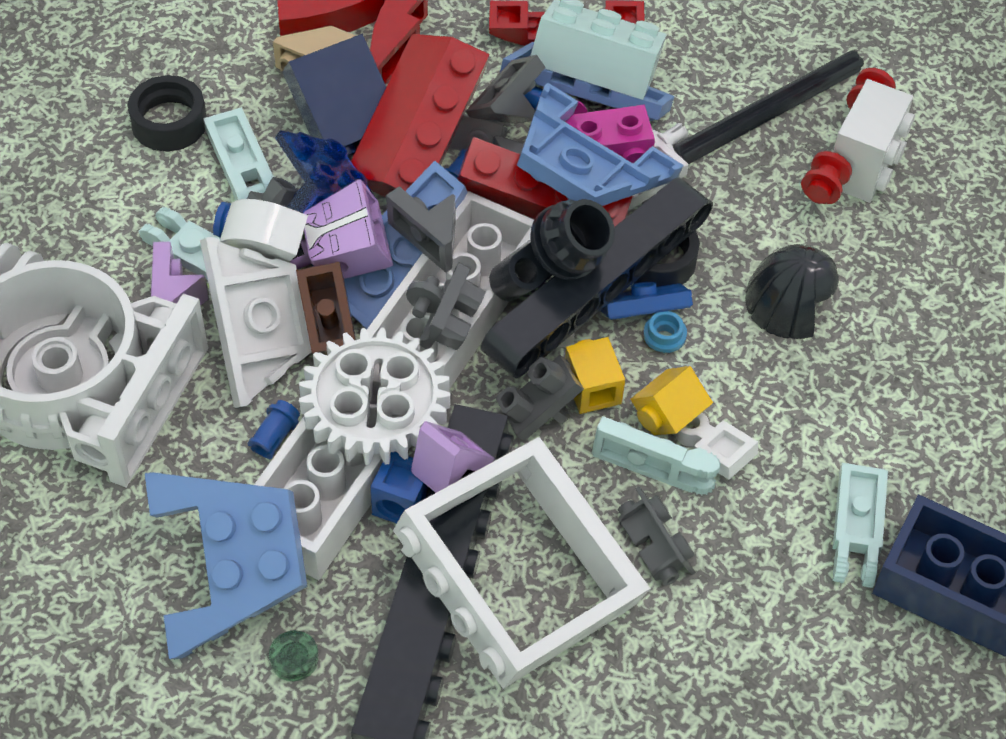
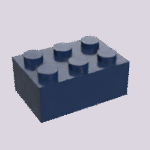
M918 494L881 569L872 594L1006 657V534Z

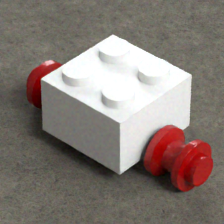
M866 68L857 76L856 86L851 88L846 98L850 112L838 132L834 151L817 153L811 162V170L804 175L801 181V188L811 201L818 204H833L839 200L843 192L870 203L877 190L885 191L893 169L888 167L889 165L892 166L893 163L898 165L907 144V142L901 140V136L907 137L915 114L909 113L913 95L896 90L894 79L884 70Z

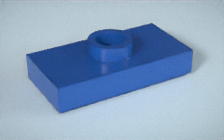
M655 282L636 283L630 286L631 291L622 292L605 306L601 312L610 320L690 308L693 305L692 292L681 283L656 287Z

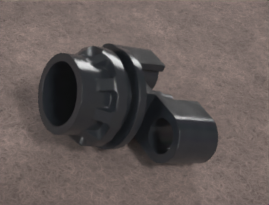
M588 199L561 201L541 211L533 221L530 240L491 270L489 283L494 294L504 301H514L539 287L552 275L564 280H576L589 274L602 263L615 239V228L609 213L600 204Z

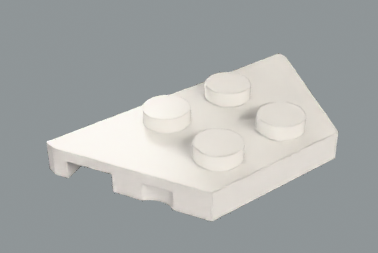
M207 237L200 240L233 405L235 408L251 403L253 401L252 398L268 385L274 384L286 374L287 369L293 364L299 363L312 351L296 274V265L277 258L272 260L264 257L259 252L247 248L239 249L219 242L220 239L215 237Z

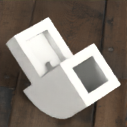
M256 199L236 200L231 203L219 242L239 249L247 248L259 252L264 257L272 260L277 258L290 262L297 255L308 215L268 201Z

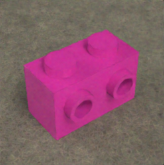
M645 104L573 114L565 121L631 163H635L649 148L655 147V138Z

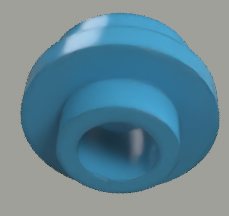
M670 311L658 312L646 322L643 336L647 345L653 350L670 353L679 350L684 345L687 337V328L681 317L676 313ZM660 331H667V332L671 333L672 335H671V336H664V335L659 334V332H660Z

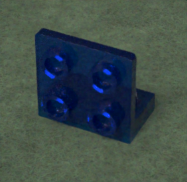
M282 130L275 136L276 141L305 182L295 193L287 208L304 213L306 210L360 179L370 190L367 185V178L354 167L347 157L348 152L340 142L331 138L325 140L311 137L302 132L296 134Z

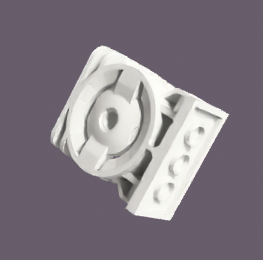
M9 243L2 244L0 246V434L17 444L30 448L47 450L70 448L74 460L107 471L110 482L127 488L208 350L200 300L183 293L177 304L156 296L131 303L122 287L113 278L99 269L72 261H44L41 254L33 251H27L21 256L17 246ZM112 330H114L117 334L109 341V346L115 356L109 362L107 351L103 344ZM6 364L7 379L11 390L3 388L2 386L3 373Z

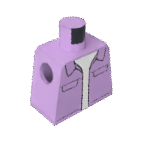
M361 179L303 213L308 215L304 228L305 239L300 241L297 255L290 261V263L296 265L297 270L313 264L315 267L340 262L343 277L346 279L393 266L379 202Z

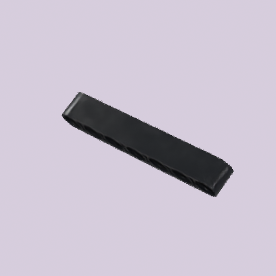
M680 177L673 179L614 227L615 239L613 245L607 251L601 264L580 279L564 280L555 276L488 331L481 343V351L516 379L520 378L529 371V367L540 357L545 358L694 233L708 218L713 208V202Z

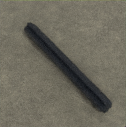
M851 50L675 144L673 147L674 151L690 164L860 72L861 67L864 65V60L857 51Z

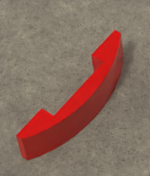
M490 1L489 34L511 43L526 46L535 41L541 17L545 12H529L528 1ZM605 1V9L620 14L622 16L621 20L634 24L637 21H645L644 1Z

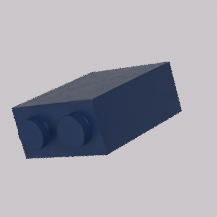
M363 33L291 60L282 71L322 160L333 156L335 161L338 162L355 154L356 146H359L386 89V85Z

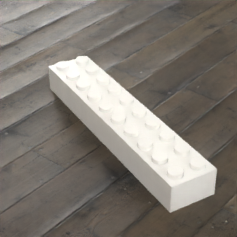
M468 191L466 197L456 209L452 269L445 273L422 253L368 327L367 331L370 338L376 337L381 327L385 328L386 338L393 339L396 333L403 331V342L405 344H408L415 338H420L431 313L426 312L424 318H417L412 314L414 306L410 304L406 297L409 285L414 281H426L428 276H435L439 279L438 287L442 290L446 280L451 279L459 262L471 268L466 280L486 291V294L473 317L455 308L451 312V314L471 324L465 341L458 350L442 345L437 341L431 347L434 350V362L443 361L444 376H449L451 388L483 341L485 335L509 303V301H504L497 297L492 291L489 283L490 272L497 264L530 240L531 227L534 220ZM420 346V352L426 350ZM377 363L374 366L373 396L371 402H369L370 420L368 428H373L376 425L377 395L379 388H381V363ZM351 373L349 375H359V373ZM399 376V377H395V378H397V379H403V378H406V377ZM348 411V412H344V413H342V414L349 415V414H354V413H356V412ZM397 414V415H391V416H389V417H392V418H400V417H402V415H398V414ZM303 417L254 485L293 491L305 573L319 581L370 507V486L383 460L380 454H374L370 465H365L363 454L357 453L348 462L346 461L345 448L343 447L337 452L330 454L328 451V439L316 443L314 429H306Z

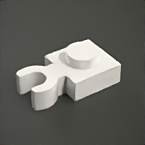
M704 413L699 414L691 421V424L697 428L689 429L684 427L675 434L680 444L694 447V449L701 448L707 450V453L712 452L713 455H717L716 457L720 459L719 462L721 463L719 474L728 480L758 454V441L724 420L716 427L711 426L708 417Z

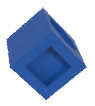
M391 452L390 463L385 465L382 462L370 486L373 516L397 524L404 510L425 499L428 486L412 473L413 457L408 456V459L404 460L397 452Z

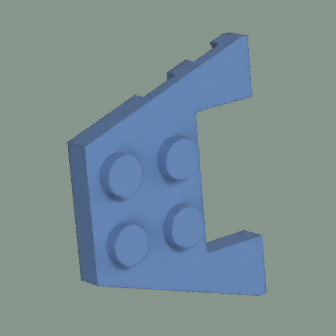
M545 84L517 163L518 167L531 174L535 180L549 185L565 195L569 200L588 199L603 206L667 184L679 177L684 165L653 146L635 163H631L567 124L565 121L574 114L579 101L551 84Z
M154 472L145 473L150 516L159 518L198 509L211 597V606L163 615L169 659H181L192 654V651L210 640L218 639L228 633V630L250 617H256L308 587L293 491Z

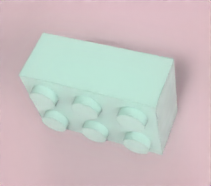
M554 0L541 17L531 56L537 55L547 70L643 100L653 80L667 34L659 32V27L649 22L637 21L634 24L621 20L622 16L611 10L600 9L596 12L583 8L584 4L578 0Z

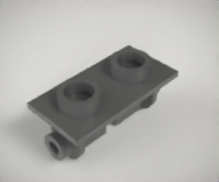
M639 486L635 488L641 500L637 503L633 500L623 503L618 508L620 513L618 520L636 547L648 539H652L653 543L639 551L651 571L653 578L656 581L661 580L662 584L666 586L674 583L679 578L678 571L684 567L691 575L695 574V570L688 561L695 554L680 531L672 535L665 522L672 519L660 498L656 495L649 499Z

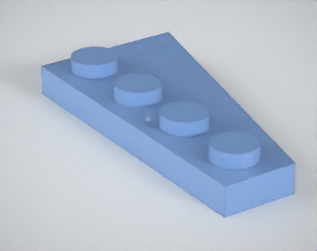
M534 42L503 58L500 73L511 60L531 56ZM544 69L535 79L537 85L544 87L545 84L549 83L564 93L614 108L645 104L649 121L659 120L668 113L675 97L649 86L642 100Z
M436 161L406 190L411 197L421 199L428 208V211L452 194L455 195L457 209L468 193L466 187ZM387 210L382 215L393 266L344 279L351 316L366 330L422 255L419 249L388 224Z

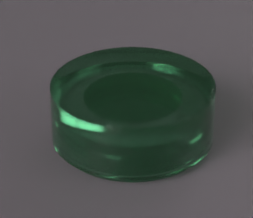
M296 630L284 632L276 637L269 649V659L273 672L279 678L292 682L301 681L309 677L317 668L319 661L315 640L309 634Z

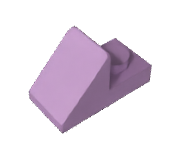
M153 242L151 296L177 304L184 293L198 298L200 305L207 301L209 297L205 276L200 274L183 275L181 258L174 259L171 242Z
M425 421L419 430L411 469L418 479L437 493L459 481L467 470L477 471L492 463L495 458L462 432Z

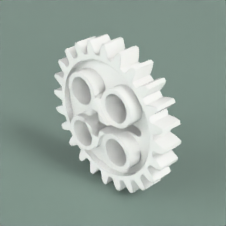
M381 327L377 336L370 338L368 331L362 328L360 339L355 341L348 333H343L344 345L340 347L331 341L326 342L327 355L315 352L313 354L314 366L304 367L305 381L299 382L301 397L299 398L301 414H304L306 429H314L316 443L328 439V451L330 454L337 452L343 447L345 448L346 461L350 462L357 453H362L365 465H370L374 454H380L386 465L390 463L391 452L397 451L404 460L408 459V446L413 445L416 448L419 430L425 421L437 425L446 424L447 409L450 408L449 376H444L443 361L434 362V350L432 348L420 352L419 338H415L408 344H405L403 342V331H399L393 339L386 338L385 328ZM377 363H381V388H379L377 395L376 425L373 428H368L370 420L369 402H371L373 396L374 366ZM351 373H359V375H353V376H352V375H349V374H351ZM403 376V377H406V378L397 379V378H395V377ZM348 411L356 412V413H354V414H349V415L342 414V413L348 412ZM397 414H398V415H402V417H400V418H392V417H389V416H391V415H397Z

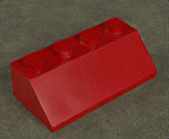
M412 34L348 166L344 179L351 182L361 179L369 190L386 197L387 194L399 186L406 191L434 161L441 165L485 72L490 54L454 37Z

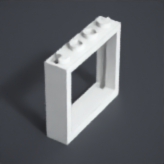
M540 437L404 510L393 529L403 544L401 551L407 557H412L423 573L424 583L430 593L441 599L451 614V620L457 632L469 639L479 654V660L483 669L489 668L503 689L634 607L651 589ZM515 473L524 482L607 597L601 603L521 652L429 523L430 520Z

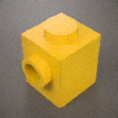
M609 337L596 340L585 339L574 345L566 346L565 359L568 360L572 373L584 388L574 398L579 413L583 414L621 405L625 377Z
M691 366L666 369L630 399L638 411L637 417L639 422L654 436L677 434L713 404V401Z

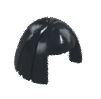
M788 245L774 251L759 264L748 282L745 303L748 313L751 314V319L761 329H766L768 333L786 339L813 337L816 303L829 299L834 295L838 287L839 276L836 264L828 254L809 245Z

